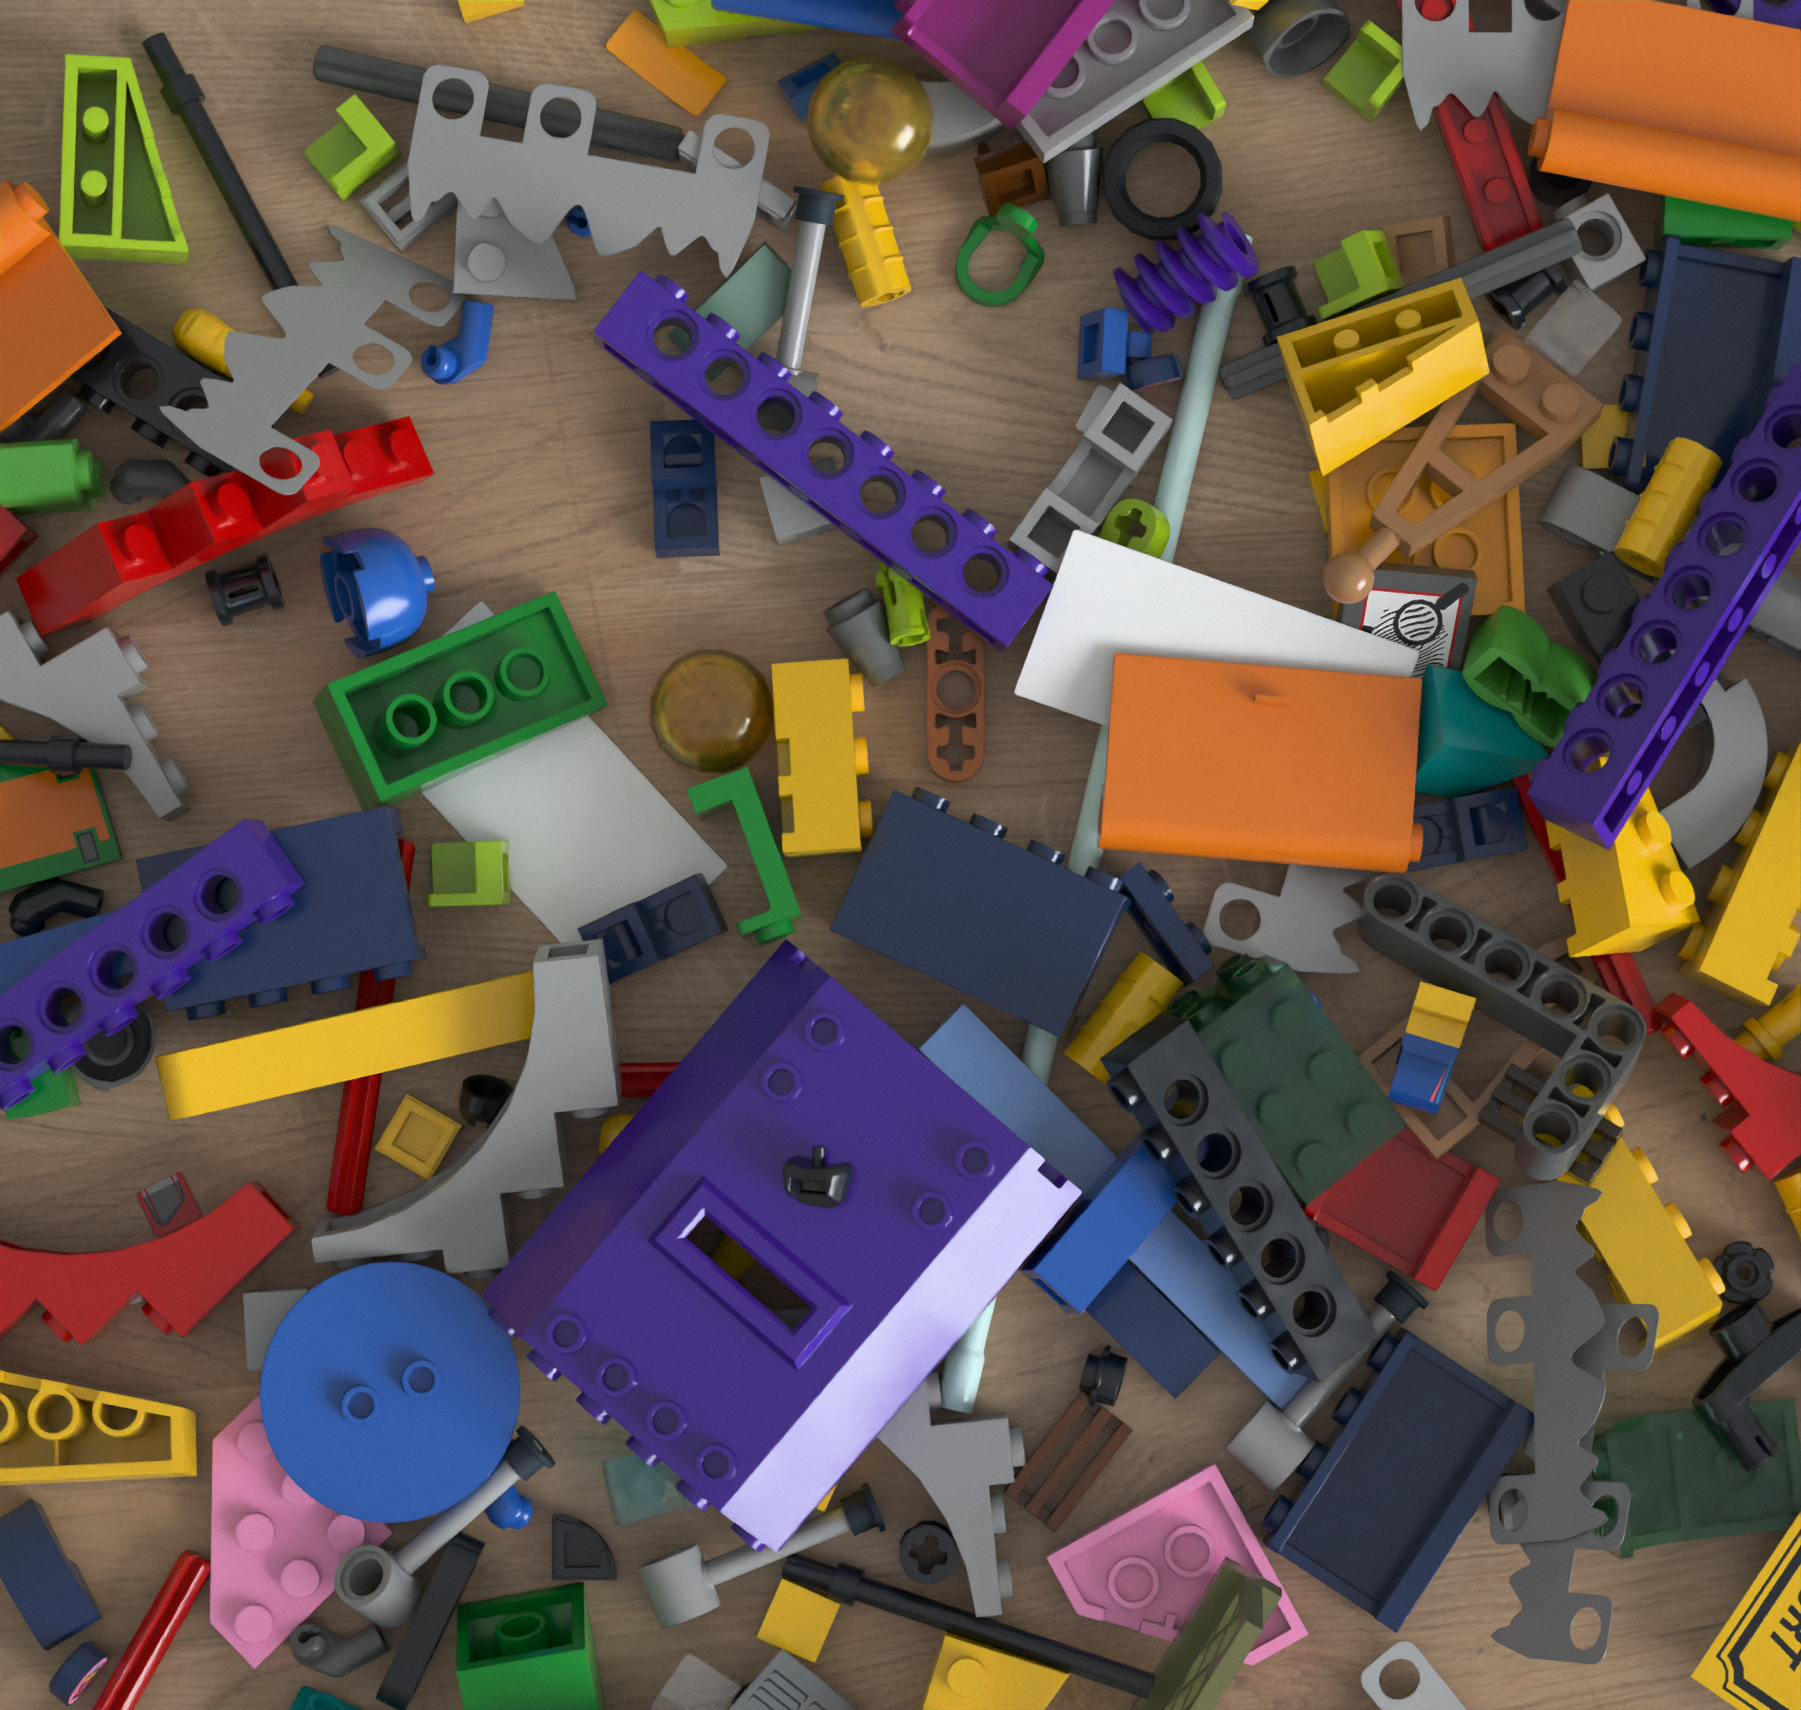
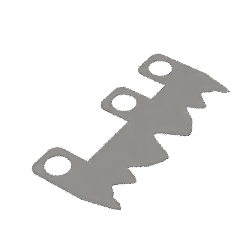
M1402 0V71L1415 122L1420 131L1428 125L1433 106H1438L1442 103L1448 94H1454L1473 117H1480L1483 114L1493 92H1497L1511 111L1529 124L1533 125L1536 117L1545 119L1567 0H1565V6L1561 14L1549 21H1541L1532 17L1525 8L1524 0H1512V32H1469V0H1456L1452 14L1441 21H1430L1422 17L1416 9L1415 0ZM1687 0V7L1702 10L1700 0ZM1741 0L1740 7L1734 16L1753 20V0Z
M441 64L429 67L424 73L408 157L410 205L414 223L424 218L431 202L440 200L449 192L455 194L471 220L478 219L493 198L498 200L509 223L529 241L541 246L550 238L566 214L575 205H580L586 214L594 246L600 256L614 255L636 247L657 227H661L665 245L670 255H677L694 240L703 236L707 239L710 247L718 252L719 266L723 275L727 278L733 271L755 222L770 138L769 129L763 122L726 114H715L709 117L704 125L695 174L588 155L597 105L595 97L587 90L549 83L537 86L531 94L523 142L518 143L480 136L489 83L484 74L475 70ZM446 79H460L467 83L473 92L474 101L471 110L459 119L444 118L437 113L433 106V92L437 85ZM558 97L568 98L579 107L581 124L573 135L566 138H555L547 134L542 128L540 122L541 110L551 99ZM725 129H743L754 141V155L750 162L741 168H727L721 165L715 158L713 151L714 141Z
M327 225L329 233L341 244L340 251L344 260L332 262L311 261L308 264L311 272L322 286L292 285L270 291L261 296L264 306L282 327L286 336L284 338H270L245 332L229 331L225 338L224 360L234 380L233 383L203 378L200 384L209 405L205 409L194 408L184 411L172 406L159 407L162 414L201 449L283 495L297 493L318 470L320 459L315 452L273 429L271 426L325 366L330 363L372 388L387 389L392 386L411 364L412 356L406 348L364 325L380 305L386 300L428 325L442 326L452 318L467 299V294H453V282L437 272L337 226ZM419 282L436 283L447 291L449 304L443 310L436 312L422 310L411 302L409 290L414 284ZM363 344H377L386 348L392 354L394 365L387 373L379 375L369 374L356 366L353 360V352ZM274 447L291 450L301 460V471L291 479L273 478L262 470L259 463L261 454L265 450Z
M1289 864L1280 897L1235 883H1224L1215 890L1204 927V935L1213 946L1298 972L1337 974L1361 972L1355 961L1341 953L1340 944L1333 936V931L1342 925L1361 918V907L1343 891L1344 888L1371 878L1377 871ZM1235 899L1250 901L1257 907L1260 913L1261 922L1258 931L1252 937L1245 940H1236L1227 936L1219 922L1222 908L1225 904Z
M1553 1181L1495 1190L1485 1207L1486 1247L1489 1253L1493 1256L1531 1252L1532 1295L1496 1299L1490 1304L1487 1311V1353L1490 1362L1496 1366L1533 1362L1535 1474L1498 1477L1489 1492L1490 1534L1494 1542L1500 1545L1565 1541L1596 1528L1609 1519L1604 1511L1590 1507L1589 1500L1581 1493V1485L1598 1464V1458L1591 1451L1579 1446L1580 1439L1596 1421L1605 1398L1606 1385L1601 1379L1577 1367L1571 1360L1574 1351L1600 1331L1605 1324L1603 1311L1593 1290L1575 1272L1594 1254V1248L1578 1233L1576 1224L1583 1216L1585 1208L1598 1201L1603 1193L1597 1188L1563 1181ZM1506 1201L1517 1203L1523 1215L1522 1229L1516 1239L1511 1242L1500 1240L1494 1228L1496 1211ZM1509 1310L1519 1313L1525 1327L1521 1345L1512 1352L1502 1350L1496 1339L1497 1322L1501 1315ZM1509 1489H1517L1522 1492L1527 1502L1526 1520L1516 1531H1509L1504 1528L1498 1514L1500 1499Z
M1599 1304L1603 1311L1605 1324L1600 1331L1574 1351L1571 1356L1572 1362L1577 1367L1602 1381L1604 1370H1645L1650 1365L1654 1355L1659 1323L1658 1309L1652 1304ZM1640 1317L1645 1321L1648 1329L1646 1344L1637 1356L1626 1358L1618 1349L1619 1331L1628 1319ZM1596 1421L1579 1441V1446L1589 1451H1592ZM1533 1423L1525 1437L1522 1448L1525 1454L1535 1461ZM1586 1478L1581 1485V1493L1589 1500L1590 1507L1603 1495H1611L1616 1499L1619 1506V1518L1614 1530L1609 1535L1597 1537L1589 1530L1565 1541L1519 1544L1529 1558L1530 1565L1515 1572L1510 1577L1509 1584L1519 1598L1522 1609L1513 1617L1510 1625L1498 1628L1491 1635L1495 1642L1530 1659L1597 1664L1603 1659L1607 1650L1611 1625L1612 1602L1604 1595L1569 1593L1576 1549L1614 1551L1622 1544L1631 1499L1630 1489L1626 1484L1620 1482L1587 1481ZM1525 1498L1518 1501L1512 1507V1521L1515 1531L1524 1524L1527 1517V1502ZM1590 1607L1595 1609L1600 1616L1601 1631L1598 1640L1591 1648L1580 1650L1572 1642L1571 1626L1577 1613L1584 1608Z

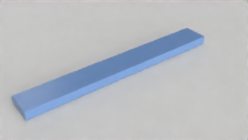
M964 1003L960 1004L917 1048L922 1055L1027 1143L1051 1166L1080 1189L1084 1195L1117 1159V1156ZM1170 1210L1127 1261L1270 1404L1282 1411L1311 1379L1296 1373L1290 1375L1280 1368L1268 1350L1267 1345L1272 1340L1262 1323H1257L1250 1318L1239 1304L1236 1292L1240 1287L1230 1271H1225L1212 1259L1204 1243Z

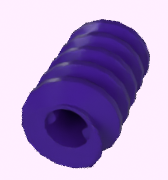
M1205 212L1197 215L1202 234L1199 237H1195L1184 226L1177 228L1176 234L1181 247L1177 251L1163 240L1156 242L1155 248L1160 262L1155 265L1142 253L1136 255L1134 261L1139 276L1135 278L1122 267L1113 270L1114 278L1125 307L1146 333L1155 334L1154 328L1161 332L1172 329L1176 321L1175 315L1186 319L1195 314L1196 301L1203 305H1208L1216 300L1217 288L1227 292L1237 287L1238 274L1249 278L1258 273L1259 262L1243 230L1230 214L1222 212L1223 221L1218 224Z

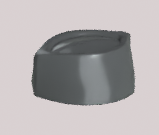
M1275 0L1254 17L1252 28L1246 31L1254 43L1266 70L1272 76L1280 78L1295 77L1320 66L1351 36L1347 16L1331 0Z
M81 1000L75 1002L64 1017L71 1024H74L81 1015ZM141 1003L134 1007L139 1016L132 1023L108 1037L102 1031L83 1044L87 1054L70 1066L73 1072L97 1090L109 1091L111 1088L131 1081L140 1075L150 1062L156 1047V1031L151 1015Z

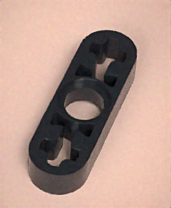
M462 1531L450 1540L375 1699L397 1710L407 1709L486 1545L485 1542Z

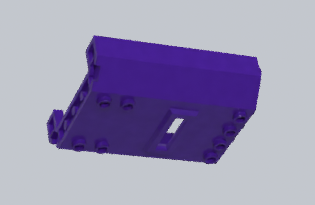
M785 939L481 1295L492 1306L487 1315L514 1338L520 1336L533 1348L526 1356L532 1364L555 1382L562 1375L568 1378L582 1391L576 1398V1401L590 1415L604 1425L611 1418L616 1420L632 1434L625 1444L638 1457L653 1468H656L662 1461L680 1476L681 1479L675 1485V1488L686 1499L703 1512L712 1504L718 1511L734 1522L731 1528L758 1552H761L765 1546L777 1552L786 1545L1084 1193L834 978L816 965L790 941ZM822 1145L826 1146L825 1162L851 1163L854 1171L844 1203L836 1207L825 1208L805 1205L798 1202L795 1198L789 1197L784 1189L782 1172L783 1165L787 1159L794 1156L812 1159L813 1146ZM705 1215L812 1307L794 1330L686 1238Z

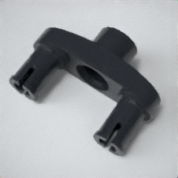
M1751 1300L1737 1306L1721 1317L1709 1329L1710 1336L1725 1357L1701 1384L1692 1400L1693 1407L1707 1427H1716L1740 1461L1741 1467L1745 1472L1753 1471L1769 1461L1765 1454L1768 1457H1772L1780 1450L1777 1443L1772 1441L1748 1406L1750 1401L1749 1395L1801 1352V1308L1771 1322L1757 1300Z

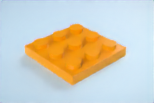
M1516 423L1455 425L1439 450L1477 480H1481L1517 456ZM1428 426L1402 427L1325 475L1329 560L1340 553H1355L1375 533V531L1368 527L1372 513ZM1423 474L1398 513L1411 524H1415L1453 497ZM1519 485L1409 558L1395 549L1383 562L1474 571L1477 577V584L1470 618L1489 617L1501 605L1510 606L1526 613ZM1331 598L1332 620L1337 622L1340 603Z

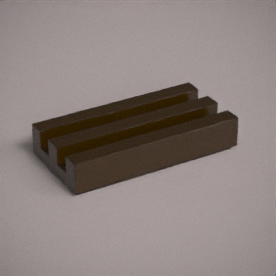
M1511 1063L1505 1072L1503 1080L1500 1084H1497L1492 1092L1491 1099L1478 1114V1122L1516 1144L1521 1127L1498 1113L1504 1105L1525 1117L1531 1103L1512 1093L1513 1089L1517 1086L1532 1096L1537 1097L1545 1082ZM1604 1117L1594 1130L1596 1134L1604 1138L1600 1145L1588 1139L1581 1152L1592 1157L1587 1166L1575 1160L1565 1172L1568 1176L1588 1187L1591 1186L1623 1135V1128ZM1534 1135L1535 1139L1541 1145H1544L1546 1147H1553Z

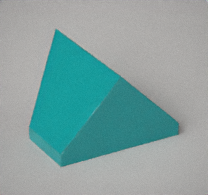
M1427 664L1421 689L1415 792L1450 798L1465 796L1534 772L1538 763L1544 757L1550 755L1540 742L1529 736L1518 725L1512 712L1499 709L1475 694L1466 683L1462 674L1463 670Z

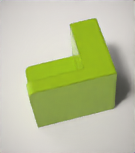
M1367 20L1359 30L1355 41L1325 76L1321 85L1371 123L1405 81L1402 71V45L1373 22Z
M1202 61L1140 100L1151 119L1174 118L1193 125L1198 130L1223 117L1227 105ZM1165 142L1169 146L1174 145L1173 143Z
M356 94L335 109L341 121L305 149L307 159L343 202L402 155L395 141Z
M1362 230L1341 240L1342 248L1315 260L1314 268L1329 302L1317 308L1321 320H1328L1405 287L1382 230Z
M509 841L435 843L432 845L433 894H426V907L511 904Z

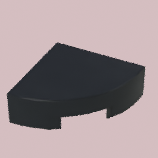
M553 1514L552 1580H616L617 1569L613 1553L600 1533L578 1518L564 1514Z

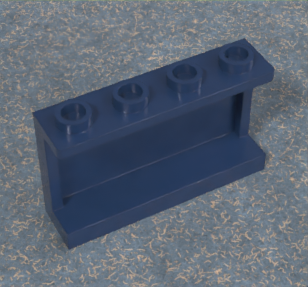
M1667 234L1654 244L1653 250H1645L1644 256L1646 260L1640 266L1638 283L1640 287H1646L1647 290L1643 312H1635L1629 331L1628 347L1629 349L1636 350L1633 374L1626 373L1624 375L1618 397V411L1629 414L1625 437H1614L1607 465L1608 473L1616 475L1615 484L1638 496L1645 491L1655 472L1654 467L1659 464L1670 441L1676 437L1695 441L1713 451L1722 459L1723 465L1711 489L1718 488L1731 467V458L1736 445L1744 436L1751 435L1764 414L1765 401L1771 389L1777 383L1784 382L1795 363L1801 366L1800 257L1793 256L1785 262H1778L1680 244L1679 236ZM1645 449H1646V467H1643V461H1644V455H1645ZM1775 490L1759 493L1752 502H1759L1769 498Z
M915 787L911 797L894 790L829 930L1069 1041L1080 1018L1075 1016L1122 913L1124 911L1128 912L1133 902L1127 896L1119 893L1124 882L1091 866H1088L1084 877L1061 867L1066 855L1035 840H1030L1026 850L1003 840L1008 828L976 813L972 814L969 823L946 814L951 802L920 787Z
M384 806L271 830L270 833L305 882L304 886L290 895L295 902L294 905L269 923L262 925L259 919H256L242 929L238 934L243 941L223 957L209 962L205 956L188 968L186 971L191 977L190 980L178 990L163 998L166 1012L186 1010L188 1021L227 1014L224 1002L248 997L250 1008L289 1001L286 989L311 984L313 995L351 988L349 976L373 971L375 982L413 975L411 963L428 958L425 946H420L418 943L397 835L402 834L403 829L398 808ZM209 844L136 859L142 893ZM225 877L216 887L215 899L221 910L226 913L231 911L238 901L239 892L235 882L231 878ZM175 914L166 921L163 929L166 943L174 950L178 949L186 938L185 924Z
M1403 1327L1399 1329L1395 1337L1386 1332L1375 1345L1366 1361V1365L1373 1369L1360 1391L1351 1386L1342 1396L1331 1415V1419L1337 1422L1338 1425L1325 1445L1318 1440L1314 1441L1315 1445L1296 1469V1473L1303 1477L1290 1498L1282 1494L1277 1497L1260 1525L1268 1531L1262 1540L1267 1548L1276 1554L1279 1553L1370 1613L1377 1621L1396 1633L1404 1624L1534 1423V1413L1509 1398Z

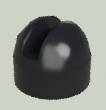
M473 1075L467 1077L462 1083L459 1098V1110L462 1117L472 1127L475 1126L476 1121L485 1122L486 1129H488L513 1091L511 1086L504 1080L494 1076Z

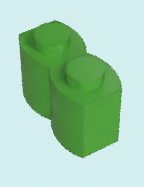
M76 438L0 443V504L3 508H11L14 515L94 511L97 505L96 498L105 497L106 477L102 459H93L90 449L88 447H81Z
M1501 605L1473 631L1462 673L1466 683L1475 694L1499 709L1512 712L1518 725L1529 736L1552 748H1556L1564 735L1565 722L1575 705L1586 700L1598 680L1595 670L1582 656L1567 647L1551 643L1544 629L1533 618L1518 609L1506 605Z

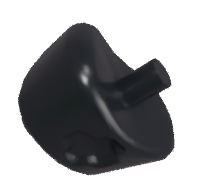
M814 1145L812 1159L794 1156L787 1159L784 1163L782 1170L784 1189L789 1197L795 1198L802 1204L825 1208L836 1207L846 1200L854 1167L849 1162H825L826 1146Z

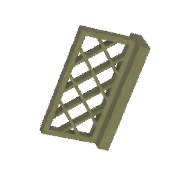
M1225 1556L1153 1671L1156 1674V1678L1149 1699L1138 1696L1130 1710H1213L1261 1635L1264 1624L1282 1597V1588Z

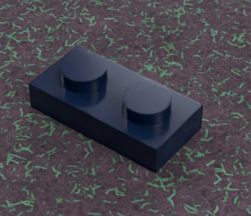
M1139 862L1118 877V879L1124 882L1119 893L1133 900L1128 914L1169 971L1183 982L1182 988L1215 967L1207 956L1212 952L1208 940L1193 922L1188 921L1184 924L1170 905L1174 901V895L1158 872L1153 869L1147 872Z

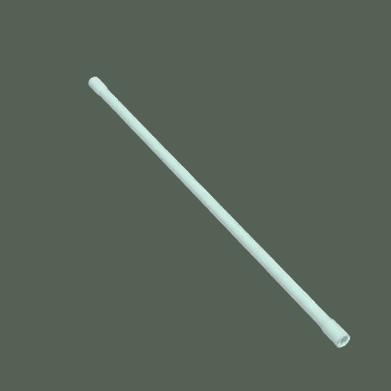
M1246 235L1252 246L1253 238L1249 235ZM1239 274L1237 287L1227 292L1217 288L1216 300L1208 305L1202 304L1154 502V506L1164 512L1170 524L1169 540L1160 558L1169 563H1173L1235 300L1241 292L1244 276ZM1104 725L1100 727L1067 865L1068 870L1083 877L1088 866L1099 870L1104 849L1097 848L1099 804L1102 786L1105 782L1108 727ZM1029 1023L1021 1061L1047 1086L1059 1037ZM996 1298L946 1355L939 1384L942 1408L972 1414L985 1361L984 1347Z

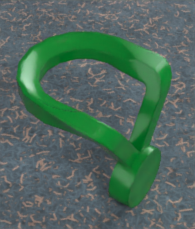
M1004 203L996 216H982L974 222L955 263L956 281L962 293L974 303L986 307H1002L1017 300L1030 285L1042 267L1045 258L1043 248L1032 236L1038 227V222L1034 217L1015 205ZM991 230L1012 232L1027 250V255L1016 281L1009 288L1001 292H988L980 289L973 283L968 273V262L972 253Z

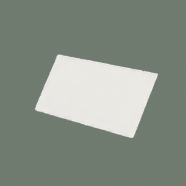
M1074 530L1014 693L1109 727L1113 658L1115 653L1411 678L1420 652L1085 532Z
M479 602L443 636L492 617L494 614L483 602ZM589 716L422 792L467 842L509 841L510 889L560 943L583 941L578 928L632 902L640 901L694 874L702 873L709 886L727 869L725 862Z

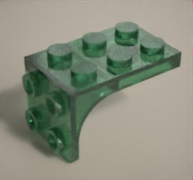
M1247 952L1244 955L1237 953L1216 970L1215 974L1219 978L1200 994L1196 990L1184 994L1168 1007L1165 1014L1189 1021L1282 1177L1298 1199L1308 1205L1404 1129L1407 1123L1288 963L1267 954L1255 959L1249 957Z
M1786 1396L1749 1401L1748 1406L1772 1441L1776 1442L1780 1449L1772 1457H1768L1765 1454L1769 1461L1749 1472L1743 1470L1740 1461L1716 1427H1707L1694 1407L1598 1418L1596 1420L1591 1451L1598 1458V1464L1589 1475H1592L1594 1481L1624 1483L1629 1487L1631 1493L1624 1540L1619 1548L1607 1552L1619 1560L1631 1559L1634 1557V1550L1649 1546L1789 1529L1801 1511V1448L1794 1398ZM1603 1495L1592 1506L1595 1509L1604 1511L1609 1518L1604 1524L1591 1529L1592 1533L1597 1537L1609 1535L1614 1530L1619 1518V1506L1616 1499L1611 1495Z

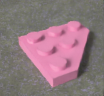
M260 1395L227 1425L212 1442L210 1624L254 1669L335 1591L334 1578L337 1567L351 1550L368 1544L379 1547L396 1531L389 1523L359 1520L340 1514L311 1498L297 1486L285 1472L269 1444L260 1410Z
M1214 1462L1046 1554L1050 1566L1078 1615L1117 1624L1170 1642L1177 1635L1225 1556L1282 1588L1280 1601L1264 1624L1261 1635L1243 1663L1253 1666L1309 1635Z

